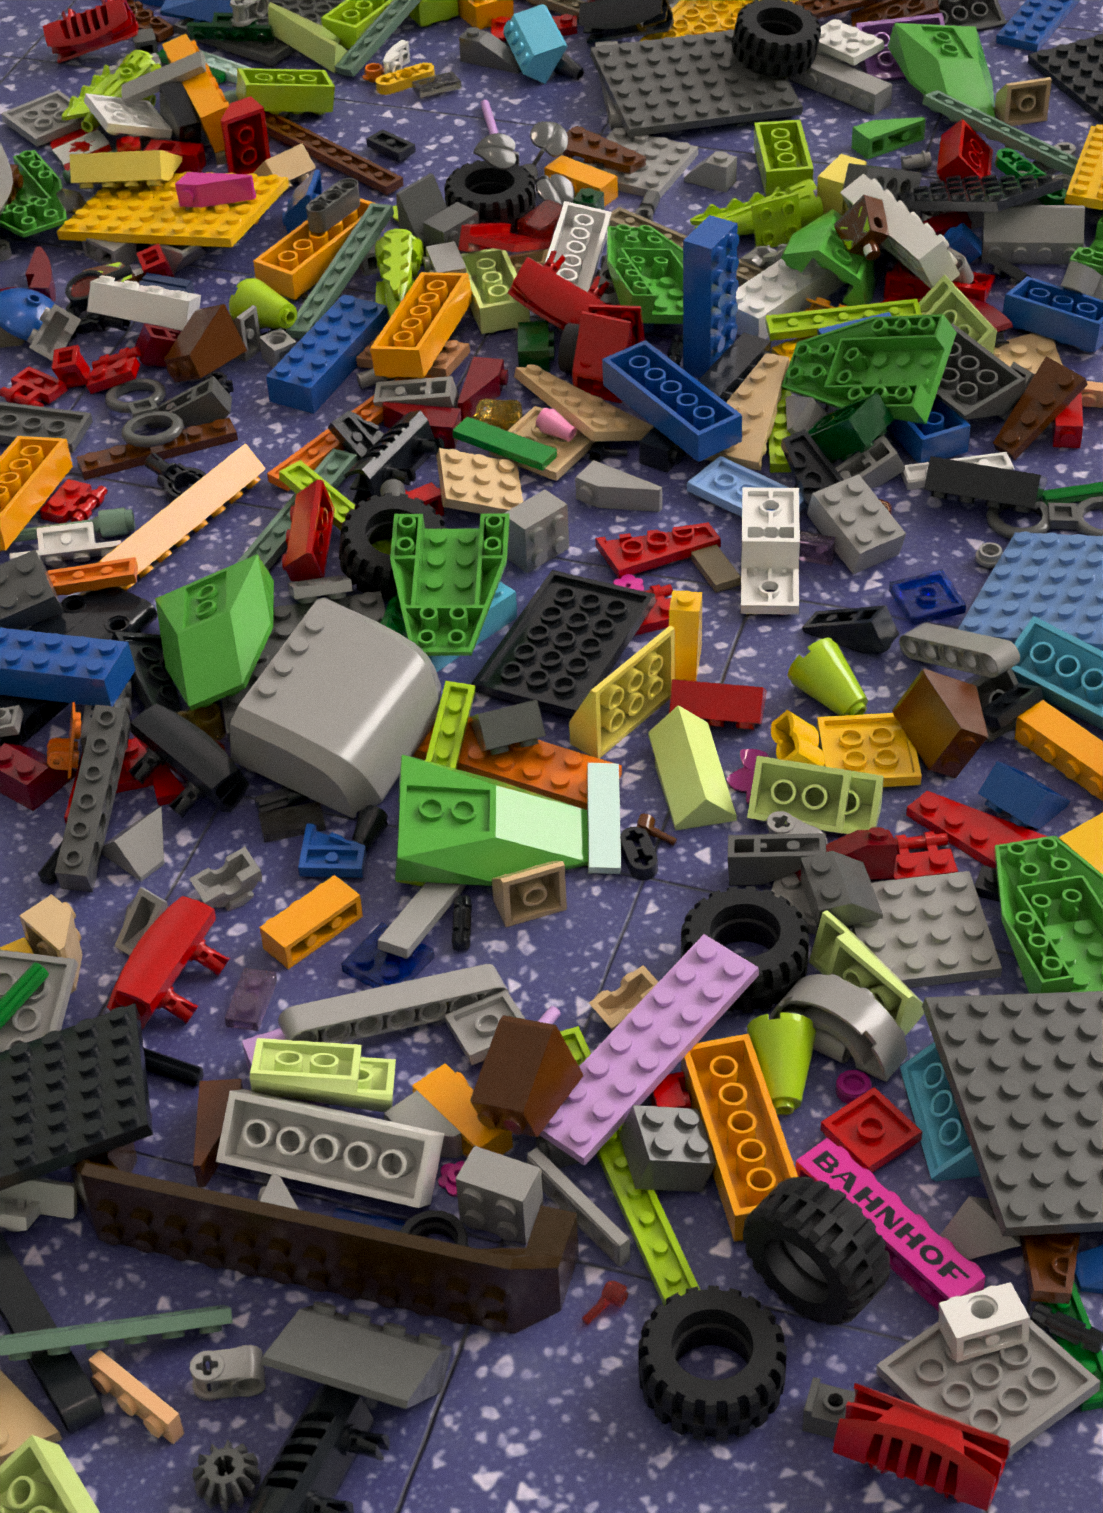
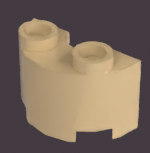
M642 965L634 972H629L622 978L619 989L613 992L608 990L602 991L589 1004L613 1031L654 988L658 981Z

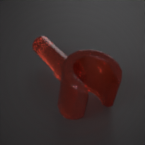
M608 1281L603 1288L601 1298L581 1318L582 1321L589 1325L607 1308L609 1303L621 1308L629 1296L628 1292H626L627 1286L616 1281Z

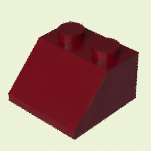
M7 743L0 746V793L32 811L36 810L76 776L74 770L71 772V778H68V770L50 768L47 764V755L32 747Z

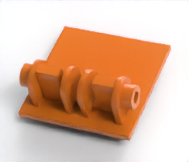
M72 702L69 738L55 737L47 743L48 766L55 770H68V778H71L72 768L78 769L79 742L74 741V739H80L81 712L75 711V702Z

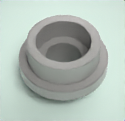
M984 543L976 551L975 559L983 567L994 568L1003 554L1002 548L996 543Z

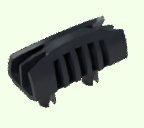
M600 0L580 4L579 26H584L583 32L590 34L587 43L667 32L674 23L672 9L668 0Z
M421 410L403 415L343 475V477L347 478L358 474L350 486V490H356L353 502L357 504L363 500L367 502V499L374 495L381 497V485L390 479H397L404 485L411 486L410 481L415 482V472L431 455H437L439 448L444 449V441L441 438H434L429 421Z
M158 704L148 708L131 722V733L147 751L144 757L128 770L135 779L143 784L160 764L162 766L166 765L186 781L187 784L186 788L168 804L181 818L185 816L200 798H206L222 812L231 813L244 796L249 783L228 754L207 733L184 717Z
M327 1384L318 1388L272 1462L247 1513H354V1507L350 1501L334 1499L358 1454L375 1458L376 1460H383L384 1457L380 1450H389L390 1440L386 1434L370 1432L373 1428L374 1419L359 1394Z

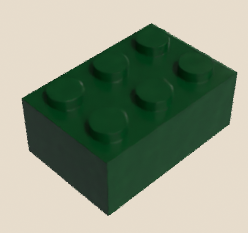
M876 392L822 416L807 432L831 464H833L839 458L841 461L848 459L856 451L863 453L874 445L873 440L887 433L886 427L894 418Z

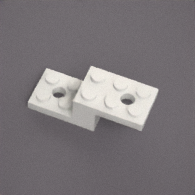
M834 19L821 26L817 53L837 62H847L854 66L884 49L883 40Z
M743 487L741 614L799 615V488ZM765 590H774V592H766Z

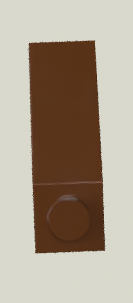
M241 1079L199 1081L193 1161L198 1187H205L221 1164L216 1162L229 1092L243 1089Z

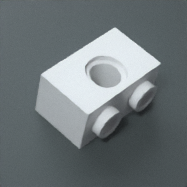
M1011 1282L999 1286H989L981 1291L964 1296H954L947 1301L939 1303V1329L956 1363L1029 1341L1030 1317Z

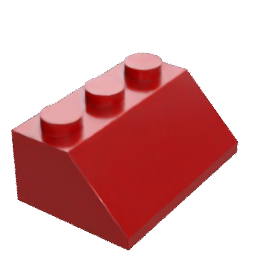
M252 96L230 103L220 120L228 173L252 174L265 160L271 158L264 107Z
M961 119L941 135L937 175L943 181H946V177L952 175H960L961 179L970 175H978L979 179L991 175L993 149Z
M323 480L314 481L296 494L295 505H292L290 508L292 523L291 529H288L286 532L288 548L287 554H283L282 568L287 572L291 581L325 577L335 508Z
M672 679L669 713L679 705L697 717L705 719L709 726L724 727V722L728 721L737 722L736 728L754 730L755 724L762 725L767 689L756 686Z

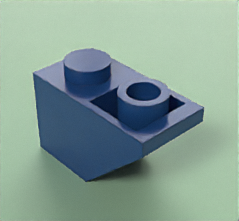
M963 222L957 227L950 228L945 233L944 238L949 243V247L964 255L968 264L982 255V240Z

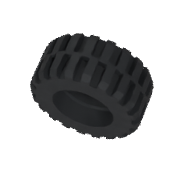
M755 0L745 5L737 15L732 39V50L740 63L743 62L744 67L753 69V72L757 74L762 73L767 77L777 76V78H784L785 76L794 77L797 73L799 75L804 73L813 65L820 40L821 27L812 12L806 11L800 4L795 5L789 0L787 2L781 0Z
M477 160L471 164L466 163L460 169H455L444 185L447 208L459 202L478 212L479 224L508 223L511 224L510 233H520L531 224L536 215L534 178L525 167L519 166L517 163L507 170L497 169L486 161Z
M384 493L382 497L374 495L369 497L367 502L363 500L356 504L354 509L347 513L345 521L342 523L339 547L341 570L346 577L351 579L352 585L357 584V589L362 593L381 591L382 598L388 599L387 602L394 598L398 593L390 555L378 551L372 544L380 540L392 539L394 514H423L425 529H447L443 518L439 514L436 515V510L429 504L425 506L423 504L424 501L419 498L411 499L408 498L407 494L401 493L400 496H393L392 493Z
M737 886L728 887L725 892L721 893L718 890L711 893L709 899H701L685 917V923L681 929V958L703 934L723 946L733 942L746 941L760 944L769 949V951L757 956L742 957L759 967V976L727 1011L734 1012V1009L743 1010V1013H753V1009L760 1008L761 1011L771 1009L774 1003H780L801 978L806 977L809 951L807 923L795 906L790 907L791 902L783 896L776 897L773 891L767 889L758 891L753 886H746V889H737Z
M792 1177L780 1182L746 1217L743 1230V1242L746 1243L745 1251L748 1258L752 1259V1266L757 1274H761L764 1278L766 1286L770 1290L773 1289L779 1295L778 1298L785 1304L793 1306L795 1308L794 1311L802 1316H810L812 1321L818 1323L825 1322L826 1325L848 1323L867 1306L889 1279L890 1256L889 1252L885 1250L886 1243L882 1235H878L876 1232V1225L870 1218L867 1219L862 1213L863 1209L856 1203L850 1202L846 1198L847 1195L839 1189L833 1190L830 1188V1184L821 1180L815 1182L811 1177Z
M708 1285L707 1290H699L698 1286L686 1289V1294L682 1296L679 1293H675L666 1298V1306L658 1305L651 1312V1320L645 1321L638 1345L639 1383L647 1406L655 1410V1417L661 1423L667 1424L671 1422L673 1431L684 1435L686 1431L693 1433V1439L705 1441V1436L716 1437V1441L728 1440V1435L735 1433L737 1437L749 1434L751 1425L755 1428L760 1427L767 1421L768 1413H774L780 1404V1395L783 1394L785 1387V1336L781 1326L776 1324V1317L767 1308L761 1310V1302L749 1295L748 1298L741 1296L742 1291L729 1288V1291L719 1290L720 1286ZM716 1345L736 1352L745 1360L747 1365L739 1373L729 1378L705 1380L686 1372L677 1361L694 1348Z

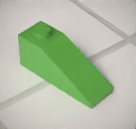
M924 117L871 120L854 126L852 129V148L868 160L924 140L926 119Z

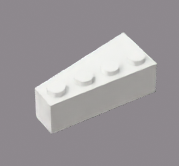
M99 276V278L90 283L87 311L183 330L194 311L200 308L201 295L178 290H167L153 285L142 286L134 281L125 280L124 282L114 281L115 278Z

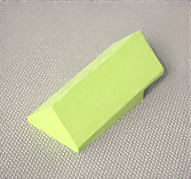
M272 2L269 3L268 25L272 26L275 37L333 73H336L335 65L348 52V50L339 45L341 39L325 27Z
M943 275L919 302L922 315L944 314L950 324L956 325L993 354L997 330L951 280Z
M678 705L648 732L655 756L656 771L675 831L737 821L708 722Z
M757 756L747 818L767 821L770 814L784 811L804 823L823 831L850 834L857 830H869L872 827H877L882 804L884 776Z
M828 910L823 912L809 963L823 975L835 974L859 988L863 987L870 990L875 999L888 1011L906 1036L924 1015L923 1002L840 920Z
M257 1038L250 1070L251 1090L280 1097L385 1112L393 1104L396 1059L361 1057L362 1045Z

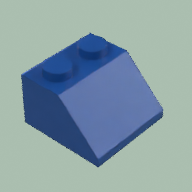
M315 170L294 190L292 198L288 199L287 211H284L282 215L283 226H286L287 235L307 220L306 205L323 193L320 170Z
M999 761L995 763L978 791L979 795L987 799L985 802L986 806L1000 814L1003 810L1012 815L1009 819L1012 823L1025 828L1031 826L1040 829L1063 811L1071 802L1024 771Z

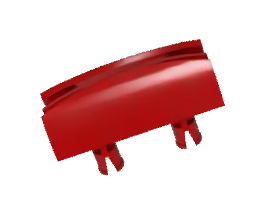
M101 0L102 6L99 5L91 10L88 9L85 12L76 14L74 10L68 9V16L62 11L63 20L43 25L47 46L52 47L53 54L58 53V63L138 35L137 20L126 0H107V2Z
M551 251L544 266L527 257L507 293L549 323L564 330L568 323L580 324L582 311L589 312V304L608 305L601 301L603 294L609 287L607 280L598 289L601 277H595L588 292L557 275L558 270L565 261L563 254L554 263L557 251Z
M181 896L171 904L148 928L131 952L112 990L107 1008L111 1011L117 1007H126L135 1003L140 1013L141 1029H144L156 1009L160 1010L161 1008L169 1011L187 1024L198 1008V1005L176 994L173 991V984L189 961L193 962L195 960L219 976L230 959L205 944L206 940L204 939L216 920L215 909L185 896Z
M858 1383L854 1384V1403L847 1402L845 1418H839L833 1453L862 1464L867 1462L871 1470L873 1466H877L881 1473L893 1472L896 1474V1477L901 1479L906 1477L914 1480L915 1484L919 1486L927 1485L935 1488V1492L940 1494L944 1492L947 1499L949 1495H953L957 1503L964 1502L988 1511L1010 1452V1440Z

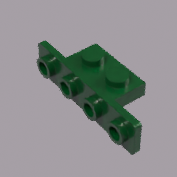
M214 12L212 23L187 22L186 26L190 37L197 40L216 39L219 41L237 40L241 42H273L275 40L272 26L257 25V20L243 27L232 25L233 13Z

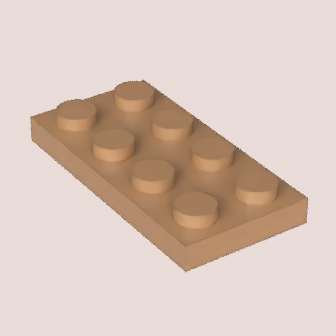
M376 338L356 357L358 367L374 368L370 347ZM457 340L447 341L427 374L434 377L450 376L470 354L469 343H462Z

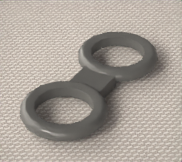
M144 378L134 379L112 387L105 395V404L112 411L130 413L132 417L121 429L122 439L129 445L136 447L161 446L179 437L184 429L183 420L177 414L158 410L157 405L166 396V388L159 381ZM134 390H150L154 392L148 398L133 402L117 400L124 393ZM158 422L172 425L165 432L156 435L141 436L134 434L136 429L150 423Z
M1103 496L1090 497L1079 502L1077 505L1076 503H1048L1047 506L1043 501H1040L1038 510L1031 508L1030 510L1035 511L1040 516L1041 521L1034 526L1026 528L1012 527L1005 524L999 518V514L1003 510L1012 508L1014 505L1003 504L1002 509L988 507L986 515L990 528L1008 539H1012L1015 532L1026 531L1045 534L1049 529H1074L1080 534L1087 536H1103V529L1089 525L1083 518L1089 511L1103 509Z

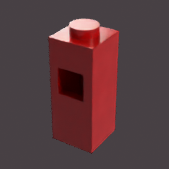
M151 139L146 148L143 149V151L161 150L182 156V162L175 173L188 171L201 173L206 165L203 143Z
M1081 392L1052 421L1053 447H1081L1083 433Z

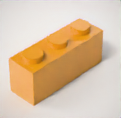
M563 155L544 167L545 175L549 178L553 174H560L570 180L574 186L575 196L581 188H592L595 191L604 192V207L618 197V176Z
M332 876L260 926L263 949L289 970L363 917L360 894L337 876Z
M446 1063L412 1085L413 1093L418 1091L461 1132L463 1154L466 1157L469 1156L474 1146L501 1155L513 1148L512 1132L498 1128L490 1129L478 1120V1114L470 1102L474 1090L468 1085L467 1080L460 1072L455 1073Z

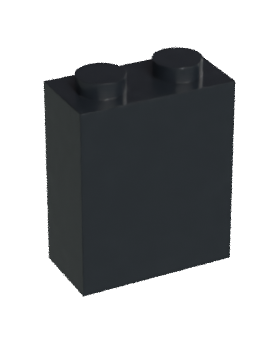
M178 81L159 86L160 115L172 129L171 141L201 143V120L182 82Z

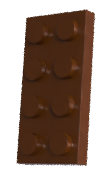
M885 0L852 12V27H855L856 23L938 14L940 10L938 0Z

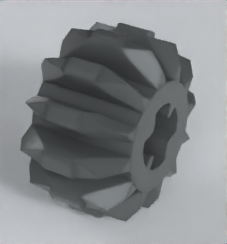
M228 1439L224 1448L221 1449L211 1444V1454H199L197 1460L199 1466L193 1468L192 1476L196 1483V1494L200 1499L205 1498L206 1505L210 1509L219 1503L221 1509L227 1512L231 1503H236V1505L242 1508L244 1504L243 1497L254 1498L256 1493L255 1485L260 1484L261 1474L260 1470L257 1469L259 1466L257 1457L254 1453H248V1449L243 1443L234 1449Z

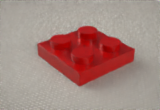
M875 1087L821 1121V1131L835 1145L843 1147L849 1153L851 1159L863 1169H868L872 1173L922 1139V1131Z

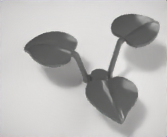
M542 121L535 124L530 131L532 143L536 147L541 148L532 164L528 163L522 166L533 176L539 197L561 213L564 201L573 202L575 196L573 184L560 174H553L550 178L547 175L537 178L538 172L535 166L545 151L552 157H558L563 154L568 145V136L560 124ZM494 133L486 136L477 144L473 151L474 154L480 156L489 165L500 170H507L515 163L520 166L519 153L514 151L515 142L505 134Z

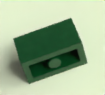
M548 321L518 322V366L537 365L542 370L550 372L549 361H554V331H549Z

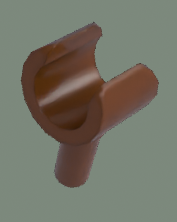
M640 814L637 827L646 830L649 837L661 839L675 846L677 838L655 828V819L651 815Z

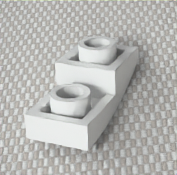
M400 40L386 53L383 60L384 75L400 70L410 62L408 41Z

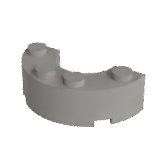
M815 974L801 978L774 1008L769 1020L780 1019V1013L788 1012L800 1014L813 1021V1028L830 1033L848 1048L854 1058L857 1069L885 1082L888 1081L908 1055L904 1031L897 1025L888 1011L875 999L873 993L866 988H859L835 974Z

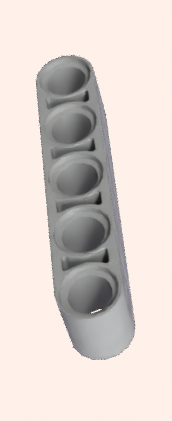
M923 623L899 638L902 652L910 659L990 678L999 676L1020 662V653L1011 641L930 623Z

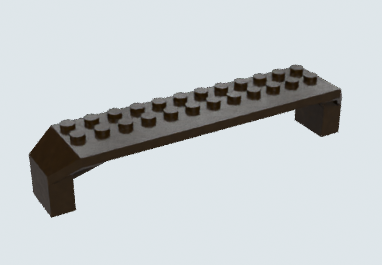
M134 1143L86 1160L83 1159L81 1162L69 1166L79 1202L98 1240H102L109 1245L116 1246L120 1244L136 1248L144 1253L155 1252L168 1255L179 1261L190 1260L204 1263L206 1266L214 1269L226 1268L238 1271L245 1276L257 1275L270 1278L280 1284L292 1283L308 1287L316 1292L327 1291L340 1294L351 1300L362 1299L376 1302L386 1308L398 1307L407 1309L421 1316L433 1315L449 1319L457 1324L468 1323L482 1326L492 1332L504 1331L515 1334L560 1312L579 1257L577 1213L542 1205L538 1211L526 1248L476 1249L134 1174L131 1172L138 1160Z

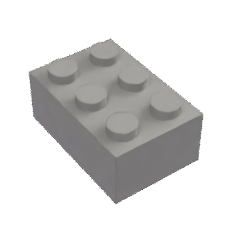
M859 474L812 493L807 516L852 574H856L900 554L906 536L905 531Z

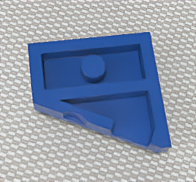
M306 823L298 865L299 876L332 877L335 875L337 877L363 878L366 860L365 845L345 840L342 836L333 832L328 836L318 832L316 825Z

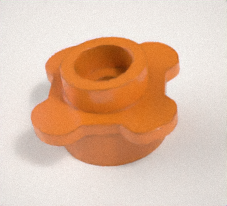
M379 63L367 64L362 78L363 80L376 82V78L384 74V68Z

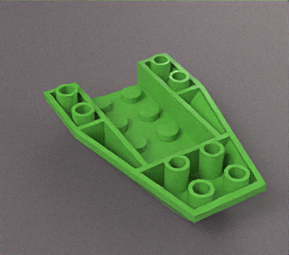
M831 209L791 236L781 256V259L784 260L788 267L802 272L811 259L814 258L822 268L831 270L842 282L850 284L843 300L846 306L870 304L875 292L874 260L869 261L864 256L847 251L834 228V224L842 217L841 214Z
M509 513L481 514L479 529H425L423 514H394L390 562L408 639L420 647L428 656H472L507 564Z

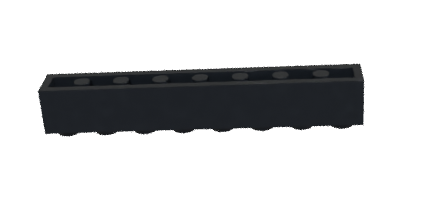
M743 333L698 381L723 401L727 402L766 353L773 354L771 352V341ZM655 427L639 442V463L668 473L675 464H679L682 457L686 454L683 449Z

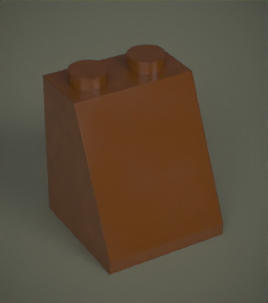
M225 304L194 311L164 358V361L167 365L168 374L176 383L203 378L246 352L247 349Z
M924 668L892 709L894 717L928 769L953 778L960 774L988 738L977 687Z
M503 1015L498 1022L470 1102L478 1114V1120L484 1126L490 1129L507 1130L516 1135L524 1134L538 1137L584 1075L556 1025Z

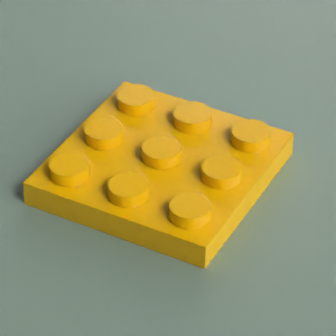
M893 713L817 717L819 743L825 758L824 766L884 776L883 787L921 785L922 775L917 751Z

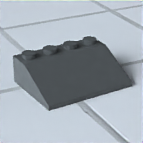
M938 0L939 10L943 14L945 25L976 27L977 31L1003 27L1007 24L998 0Z
M952 323L951 326L956 331V336L936 397L965 420L1003 415L1015 408L1024 393L1026 379Z
M316 1301L314 1305L298 1310L262 1356L261 1360L262 1365L407 1409L442 1392L452 1347L441 1344L442 1338L438 1336L420 1333L419 1337L405 1333L406 1327L389 1322H385L383 1326L370 1322L371 1317L368 1315L349 1312L347 1316L335 1312L336 1306Z

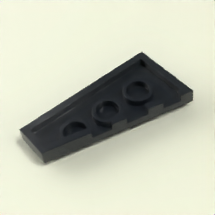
M805 429L782 439L780 446L807 508H809L812 493L844 480ZM817 529L819 536H821V532Z
M114 631L111 640L129 643L136 669L130 680L145 710L158 704L181 715L177 689L173 687V680L165 668L161 635Z

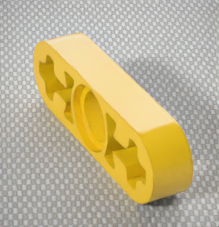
M424 62L376 78V90L379 94L389 95L430 82L435 78L434 65Z

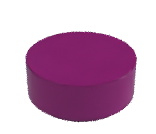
M858 1070L845 1071L838 1076L836 1081V1095L846 1104H849L871 1089L870 1078Z

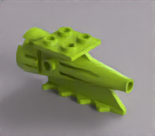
M134 50L126 55L114 74H110L109 66L104 65L101 76L94 75L89 87L82 86L78 98L74 96L70 98L68 108L65 109L61 116L62 120L67 121L85 117L81 122V127L88 133L92 132L101 124L84 103L85 94L122 98V84L161 68L159 62L156 64L151 59L153 56L143 50ZM154 94L141 99L149 101L153 107L156 105V96Z
M806 179L787 187L783 192L780 191V187H776L774 192L767 197L759 192H755L748 202L742 203L738 199L733 198L725 208L720 209L716 205L710 204L704 213L691 218L690 224L696 225L694 227L695 230L709 215L738 223L737 235L754 234L756 247L770 245L772 248L780 244H787L794 233L822 216L823 205L821 197H815L813 190L817 189L816 184L813 180Z
M406 229L389 230L375 244V257L380 271V278L383 279V281H376L375 302L387 306L390 318L416 279L414 277H418L424 257L422 241Z

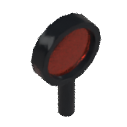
M127 265L104 276L115 278L114 281H118L132 275L133 271L130 265ZM96 270L84 271L74 276L68 282L65 294L72 305L76 307L88 306L90 283L99 278V276H103L101 272Z

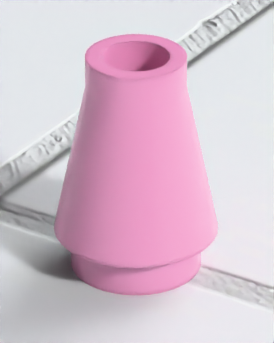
M544 408L539 413L535 423L540 432L564 439L567 442L574 438L577 428L572 426L554 408Z

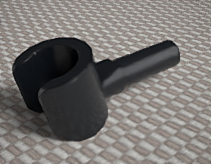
M1006 329L997 332L996 348L1009 344V340L1006 341L1004 339Z
M596 441L591 445L589 460L591 462L593 460L601 462L604 456H627V449L606 448L602 442Z

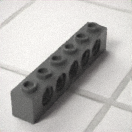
M95 705L55 869L61 889L93 892L131 730V723L126 708Z

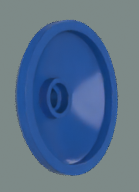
M27 288L3 290L0 292V327L20 339L28 340L33 329L39 331L43 322L39 319L45 308L51 309L56 303L46 295Z

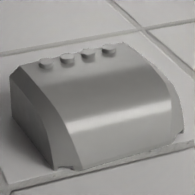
M324 597L318 599L239 703L230 723L231 759L243 767L354 818L356 813L366 806H376L384 800L400 775L402 754L413 757L434 726L441 701V684L436 669L428 655L414 642L401 634Z

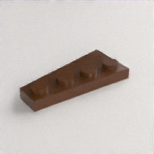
M126 0L137 20L139 30L152 28L156 42H163L174 34L171 24L160 16L155 17L152 10H145L141 2Z
M576 126L566 132L568 145L563 156L571 159L574 156L584 158L585 163L589 164L604 163V168L632 174L646 165V156L621 146L617 142L601 137L599 134L590 132L583 127Z
M1046 356L993 441L995 449L1000 452H1007L1009 458L1015 461L1088 385L1086 378Z
M1080 1232L1020 1236L1031 1301L1069 1304L1073 1289Z

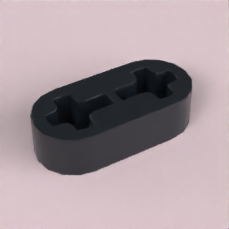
M640 827L626 828L620 835L621 852L630 874L638 880L652 879L658 872V858L648 833ZM633 841L639 844V847H635ZM643 859L644 864L646 866H643L642 863H639V860Z

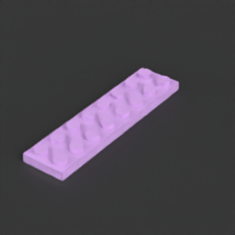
M703 934L579 1066L584 1076L539 1135L585 1166L625 1122L632 1105L642 1104L759 976V967Z

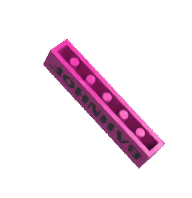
M826 1138L796 1160L795 1169L798 1177H811L815 1182L824 1181L830 1184V1188L833 1190L839 1189L846 1194V1198L850 1202L856 1203L863 1209L862 1213L867 1219L870 1218L876 1225V1232L878 1235H882L886 1243L885 1250L889 1252L890 1268L938 1312L940 1302L947 1301L954 1296H964L984 1289L986 1276L981 1268L973 1261H968L963 1257L950 1240L939 1236L931 1229L921 1215L914 1214L907 1208L896 1193L888 1191L883 1187L871 1171L863 1169L851 1159V1156L843 1147L835 1145L829 1138Z

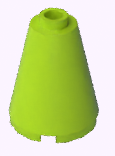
M255 278L245 279L236 286L238 289L235 295L231 294L229 312L232 320L253 305L257 307L259 329L290 328L296 321L297 310L295 306L261 280Z
M831 638L820 639L807 647L811 652L804 658L800 654L796 657L789 667L787 674L794 686L839 716L863 715L866 712L868 699L838 644Z
M785 1012L780 1013V1019L770 1020L769 1014L761 1015L751 1020L747 1025V1034L749 1033L776 1114L788 1115L801 1106L816 1038V1030L813 1028V1021L800 1014Z

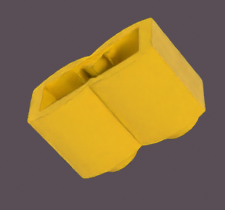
M786 710L772 722L771 736L774 742L777 743V759L824 766V753L818 747L819 734L813 725L789 710Z

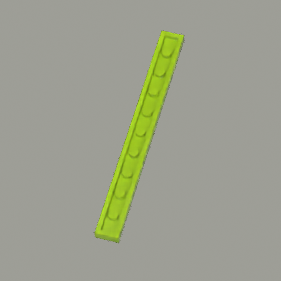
M579 1026L560 1031L578 1066H580L590 1056L591 1052ZM622 1124L599 1149L596 1155L663 1305L666 1306V1298L675 1293H679L682 1296L686 1294V1289L697 1287L698 1283L655 1190L635 1189L619 1136Z

